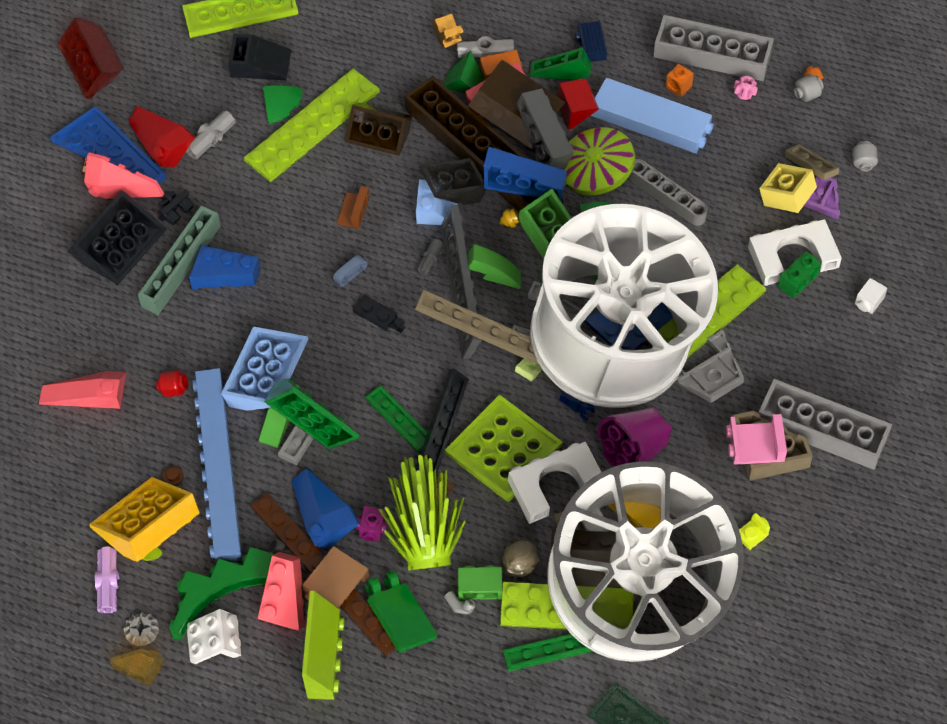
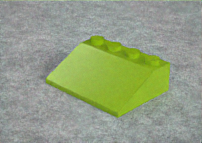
M310 591L302 677L308 699L334 700L335 693H339L340 686L339 679H336V673L341 672V658H338V651L343 650V638H340V631H344L345 618L341 617L340 609L315 591Z

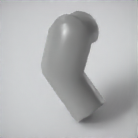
M453 591L448 592L444 596L455 613L470 614L474 611L475 602L472 599L459 601Z

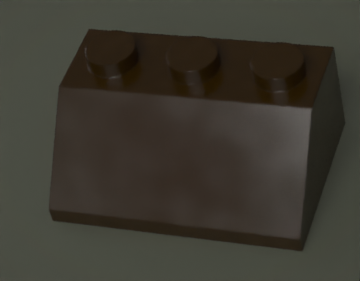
M358 102L353 104L351 108L345 142L399 156L410 131L412 116Z

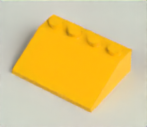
M151 477L89 525L90 528L124 557L138 562L153 549L160 546L167 538L174 535L181 527L192 521L199 514V510L191 492Z

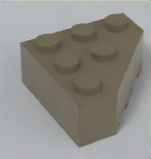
M755 411L733 415L736 425L771 423ZM783 426L787 448L785 462L744 464L749 481L810 468L813 455L807 438L800 434L796 435Z

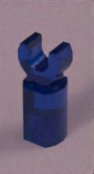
M565 391L559 398V401L574 412H579L583 420L587 421L589 419V415L585 411L595 413L594 405L584 403Z

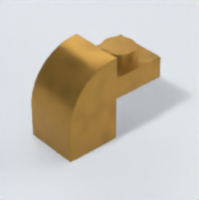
M452 14L432 21L435 33L443 48L455 45L457 42H462L460 34L463 33L461 25L456 26Z

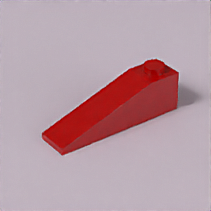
M140 106L136 107L128 120L149 155L162 167H176L195 138L183 125L156 115V113Z

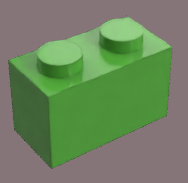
M488 565L478 568L474 566L458 568L459 600L502 599V567Z

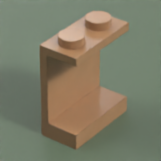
M333 546L303 583L304 597L309 601L310 591H315L340 609L341 604L360 581L365 583L369 578V570Z

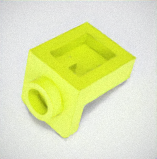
M757 513L753 514L751 521L739 529L742 543L751 550L769 535L770 526L764 517H760Z

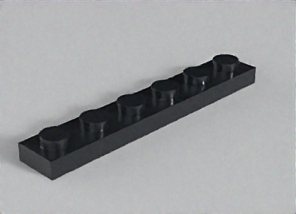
M454 368L448 371L420 453L423 456V462L425 455H427L428 460L429 458L432 459L433 471L436 469V476L469 378ZM417 461V464H416V467H415L416 471L419 470V462H418V461Z

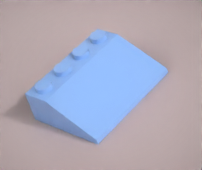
M253 327L221 393L228 406L246 411L271 408L264 403L266 397L276 381L283 378H291L309 338L297 334Z

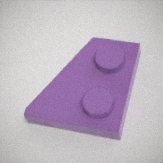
M816 177L817 188L804 204V207L838 220L840 210L838 206L837 180L834 178L822 180Z

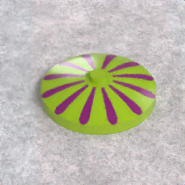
M606 127L589 129L576 135L569 141V144L573 147L574 154L565 168L567 171L566 186L576 193L591 196L610 192L624 183L634 168L635 151L632 143L625 134L616 129Z

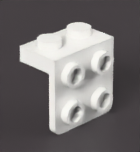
M218 609L187 624L191 663L197 664L220 653L232 658L241 656L237 615Z

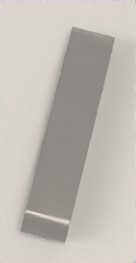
M635 159L634 168L628 177L631 182L691 224L699 226L705 223L707 205L645 161Z

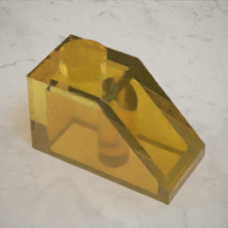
M143 648L110 659V664L114 670L151 687L164 666L161 655L154 650L147 651Z

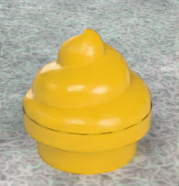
M508 208L503 212L499 222L500 225L514 228L520 223L518 213L514 208L511 210Z

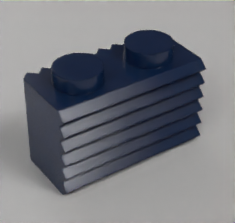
M601 22L579 23L578 31H575L576 42H580L578 48L583 47L591 62L606 60L607 49Z

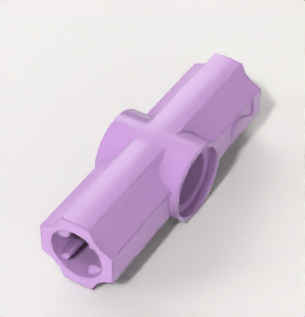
M102 547L98 550V569L95 572L97 610L100 613H113L117 611V589H119L117 585V579H119L117 550L111 547Z

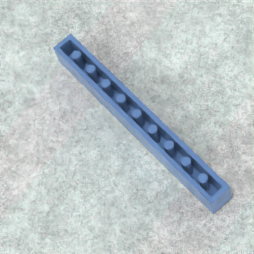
M220 368L196 371V380H192L194 392L198 394V397L194 398L195 408L200 413V415L196 416L197 427L201 428L202 432L198 434L199 445L203 446V451L200 452L201 464H205V470H202L203 483L207 482V488L204 489L205 501H209V507H206L207 520H211V526L207 527L209 539H213V545L209 546L211 558H215L216 564L218 559L238 562L242 561L225 399L221 394L223 391L222 375Z

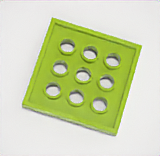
M498 395L445 449V454L509 503L515 495L508 483V478L502 477L500 475L501 472L511 471L517 466H526L537 458H546L552 452L559 450L563 446V442L501 395ZM498 419H505L507 423L501 426L496 421ZM518 430L523 435L521 437H514L512 433ZM487 432L492 433L494 435V437L489 440L484 439L482 436L484 433ZM535 442L539 447L533 450L528 447V444ZM505 444L510 448L508 451L503 452L498 447ZM475 446L478 447L480 451L476 454H473L469 452V449ZM521 456L525 458L526 461L524 463L518 464L514 461V459L516 457ZM491 458L494 459L496 463L492 466H488L484 463L485 460Z

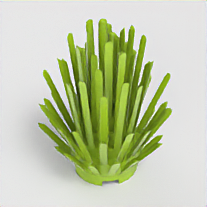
M427 455L424 456V462L423 456H418L419 470L417 471L412 457L409 458V464L406 457L404 462H401L402 475L399 474L405 505L398 480L394 478L393 484L392 479L388 477L397 506L395 510L404 529L407 541L389 507H385L389 518L383 509H379L398 542L389 531H384V533L389 538V542L407 561L408 571L451 565L450 556L466 522H460L454 535L465 497L461 498L458 509L456 507L458 499H455L445 536L449 499L446 498L447 470L444 472V484L443 473H439L438 505L436 469L433 471L432 459L429 458L428 460Z

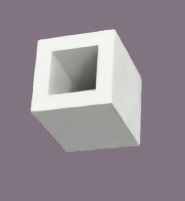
M870 278L857 294L855 305L861 311H868L873 314L885 298L887 287Z

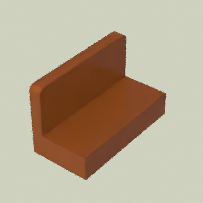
M361 186L358 194L346 193L337 221L338 225L360 229L369 200L368 187Z

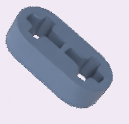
M360 255L353 257L336 271L333 280L340 287L345 286L366 269L367 261Z

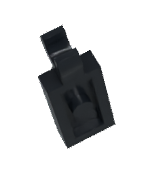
M366 295L353 308L354 313L385 331L391 327L397 332L402 333L406 328L403 326L405 321L398 318L395 311Z

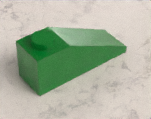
M582 47L532 61L530 76L569 81L584 79L590 76L592 63Z

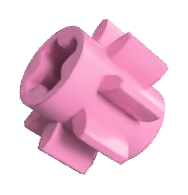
M750 76L740 77V80L735 81L734 93L740 99H751L752 95L756 96L758 90L756 87L757 82Z

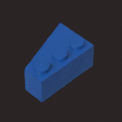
M202 245L189 277L192 290L222 286H254L261 271L259 257Z

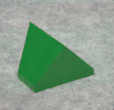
M471 50L448 72L443 85L449 90L465 93V91L484 81Z

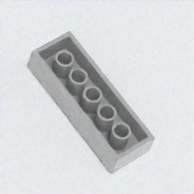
M664 15L655 41L654 58L741 77L750 76L755 80L764 81L774 38Z
M773 379L759 410L761 417L770 422L773 415L782 414L783 426L796 435L800 434L806 437L809 445L873 470L876 468L893 425L776 379Z

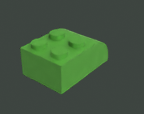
M550 189L519 211V220L523 229L544 259L552 238L566 222L572 219L553 189Z

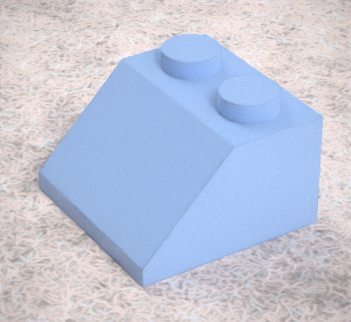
M419 179L416 206L417 224L441 225L451 204L458 205L459 192L439 180Z

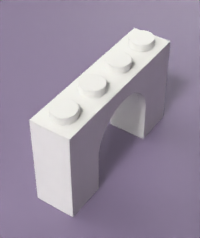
M825 219L811 221L804 225H794L783 230H774L766 234H757L749 239L748 249L763 286L779 282L780 275L784 272L777 252L780 248L789 244H798L809 249L813 256L822 262L820 272L839 268L841 255Z
M586 442L581 444L574 443L566 450L561 452L559 450L554 451L546 458L534 459L530 464L523 467H514L509 472L508 483L529 524L549 516L550 506L539 486V481L543 476L554 471L565 472L571 475L581 488L586 482L601 473Z

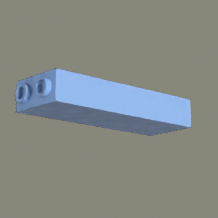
M609 78L605 79L595 97L599 110L591 115L696 154L699 148H704L707 139L705 136L706 134H711L714 126L711 123V114Z

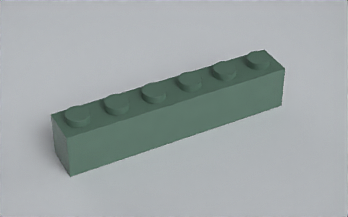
M200 206L139 292L138 297L141 308L157 315L160 314L195 264L201 246H207L221 227L217 212Z

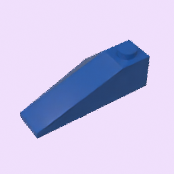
M306 468L292 480L306 530L315 546L331 548L360 524L351 506L343 502L334 491H331L324 485V482L311 470Z

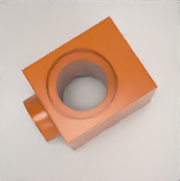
M678 64L667 75L666 89L681 98L692 87L694 73Z

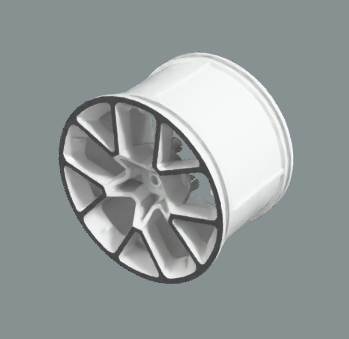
M632 462L612 467L586 482L568 502L560 517L547 571L548 588L553 607L570 634L585 647L597 654L629 662L648 661L664 657L705 635L724 617L731 607L740 587L743 574L744 555L739 528L732 512L720 495L698 476L684 469L659 462ZM624 502H640L661 508V522L654 528H634L627 520ZM615 503L619 522L592 512L603 506ZM670 513L673 514V515H674L675 517H677V518H676V519H671V518H670ZM580 521H588L616 532V542L611 550L610 563L571 557L572 538L575 528ZM685 524L699 542L704 556L689 560L678 556L673 543L669 539L672 530ZM707 564L708 585L691 568ZM573 567L605 573V577L586 600L582 598L576 587L571 571ZM681 575L706 597L700 614L682 627L678 625L658 595V592L664 590L674 578ZM613 578L624 590L642 596L634 616L626 629H619L607 623L594 613L592 609L593 603ZM649 602L654 605L669 627L668 632L660 634H637L635 632Z

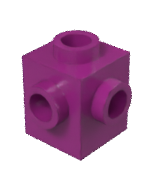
M364 506L362 517L358 516L360 524L356 527L359 530V538L369 542H380L381 535L385 534L384 531H387L388 525L379 511L381 508Z

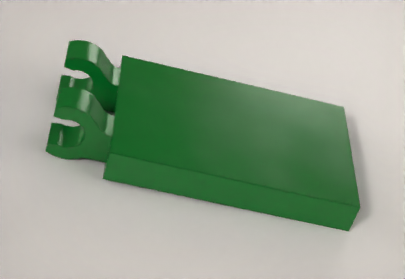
M395 571L386 574L388 578L383 581L388 589L385 591H381L380 582L377 577L368 579L369 585H366L365 588L370 596L367 602L398 653L431 642L437 638L436 631L406 583L399 584L398 575Z

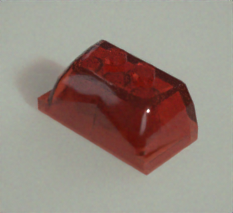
M74 18L58 42V46L84 97L92 99L96 92L109 85L121 73L124 67L101 26L82 18Z

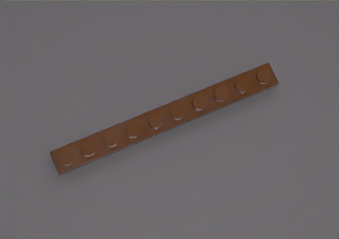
M268 493L264 494L251 504V508L285 544L294 556L300 557V563L312 574L325 556ZM353 589L340 607L386 657L396 648L370 605Z

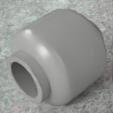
M808 74L795 82L794 94L797 99L809 102L822 94L823 83L818 76Z
M869 141L857 143L852 149L853 165L861 171H870L878 163L877 147Z

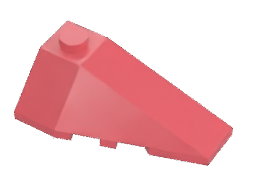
M104 371L42 385L39 404L120 409L127 373Z

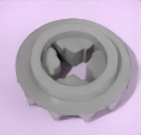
M141 611L140 614H132V617L126 620L125 627L123 628L124 635L131 644L144 646L155 640L159 632V624L157 619L151 614H145ZM142 621L144 627L147 628L142 630L140 636L138 629L135 628H138Z

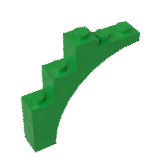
M250 547L248 554H244L241 565L218 559L216 566H212L209 577L186 571L184 577L180 578L177 586L181 598L184 599H180L177 607V616L171 620L169 626L173 639L181 641L187 631V624L194 621L200 612L220 597L244 587L266 585L271 559L275 554Z

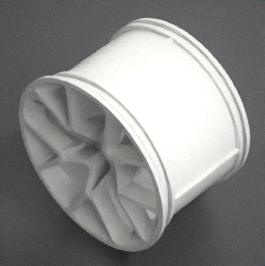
M610 204L584 211L566 222L557 231L547 248L542 268L543 283L531 318V344L537 361L546 375L559 388L574 398L596 406L610 408L637 406L653 400L663 394L676 381L686 362L693 341L705 330L712 318L718 297V280L713 262L703 244L687 227L657 210L631 204ZM598 275L595 285L571 282L581 277ZM559 295L589 298L590 300L576 317L571 320L561 303ZM661 302L671 312L679 333L676 338L668 343L647 319L653 309ZM595 307L607 319L623 325L615 343L611 346L597 341L594 336L591 338L580 328L581 323ZM634 324L652 344L653 347L651 349L625 350L621 348L628 331L634 328Z

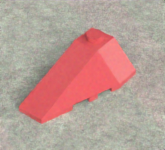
M88 153L84 183L92 196L114 199L121 191H124L130 198L162 197L164 195L156 180L139 172L133 174L122 164L116 166L110 163V159L105 156Z

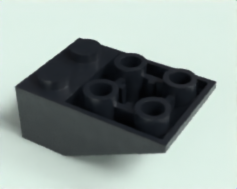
M233 34L228 61L230 76L235 78L287 81L291 49L254 35Z

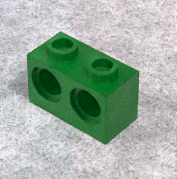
M805 251L780 275L778 288L794 299L819 275L822 262Z

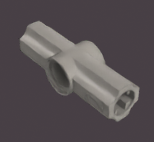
M483 36L478 41L457 42L458 58H463L470 50L474 58L514 51L513 39L493 40L488 36Z
M222 111L210 124L204 123L199 128L197 136L190 144L186 153L193 159H198L210 147H215V144L222 140L223 134L236 123L231 113Z

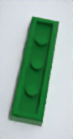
M381 385L365 396V400L419 454L422 450L427 431Z
M571 634L504 649L503 655L508 672L593 651L581 644Z

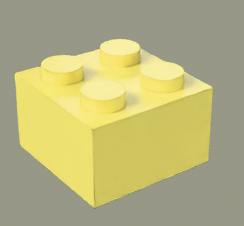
M778 163L759 189L764 206L799 213L817 186L813 170Z

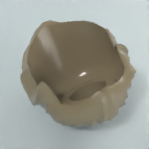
M519 540L507 546L502 558L503 569L508 577H526L528 574H531L540 561L536 545L525 540Z

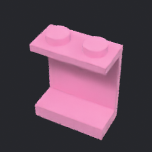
M782 414L773 415L771 423L736 425L735 417L730 418L729 425H726V437L731 440V444H728L729 457H733L734 465L785 462L787 448Z

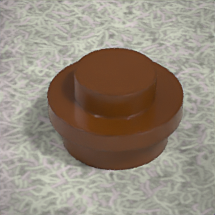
M171 466L164 470L162 478L164 482L177 486L183 481L184 474L179 467Z

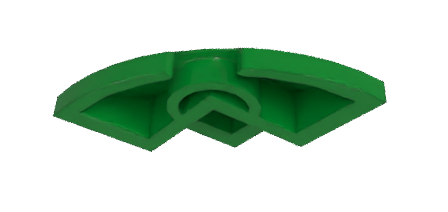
M285 85L263 86L268 124L286 119L290 116L289 112L294 107L297 108L301 102L302 88Z

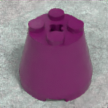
M655 408L611 415L601 420L597 427V438L601 439L604 449L602 455L612 467L632 462H651L668 445L669 434L672 433L671 425L664 421Z

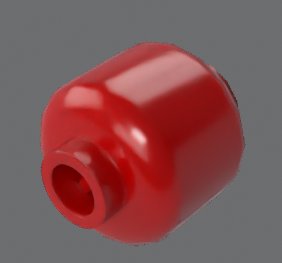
M180 370L165 371L160 374L159 379L156 381V388L166 398L182 396L185 390L188 389V378Z

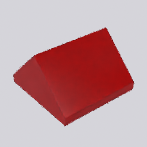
M586 79L559 84L557 97L566 102L560 111L568 130L573 129L599 110Z

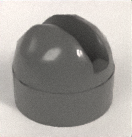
M274 538L267 548V552L273 554L278 552L284 553L283 550H286L285 544L277 538Z

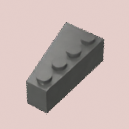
M542 88L522 93L517 106L524 127L529 128L528 138L530 144L535 145L537 154L534 156L536 161L565 170L574 154L573 147L569 144L565 131L558 122L557 114L553 111L548 96L545 95Z

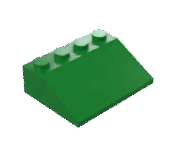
M283 378L276 381L264 403L328 449L356 440L360 436L352 427L344 422L342 417L334 415L328 410L326 405L315 401L308 392L300 390L290 379Z

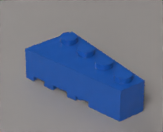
M488 147L484 163V189L538 198L550 189H553L559 200L562 201L567 171Z

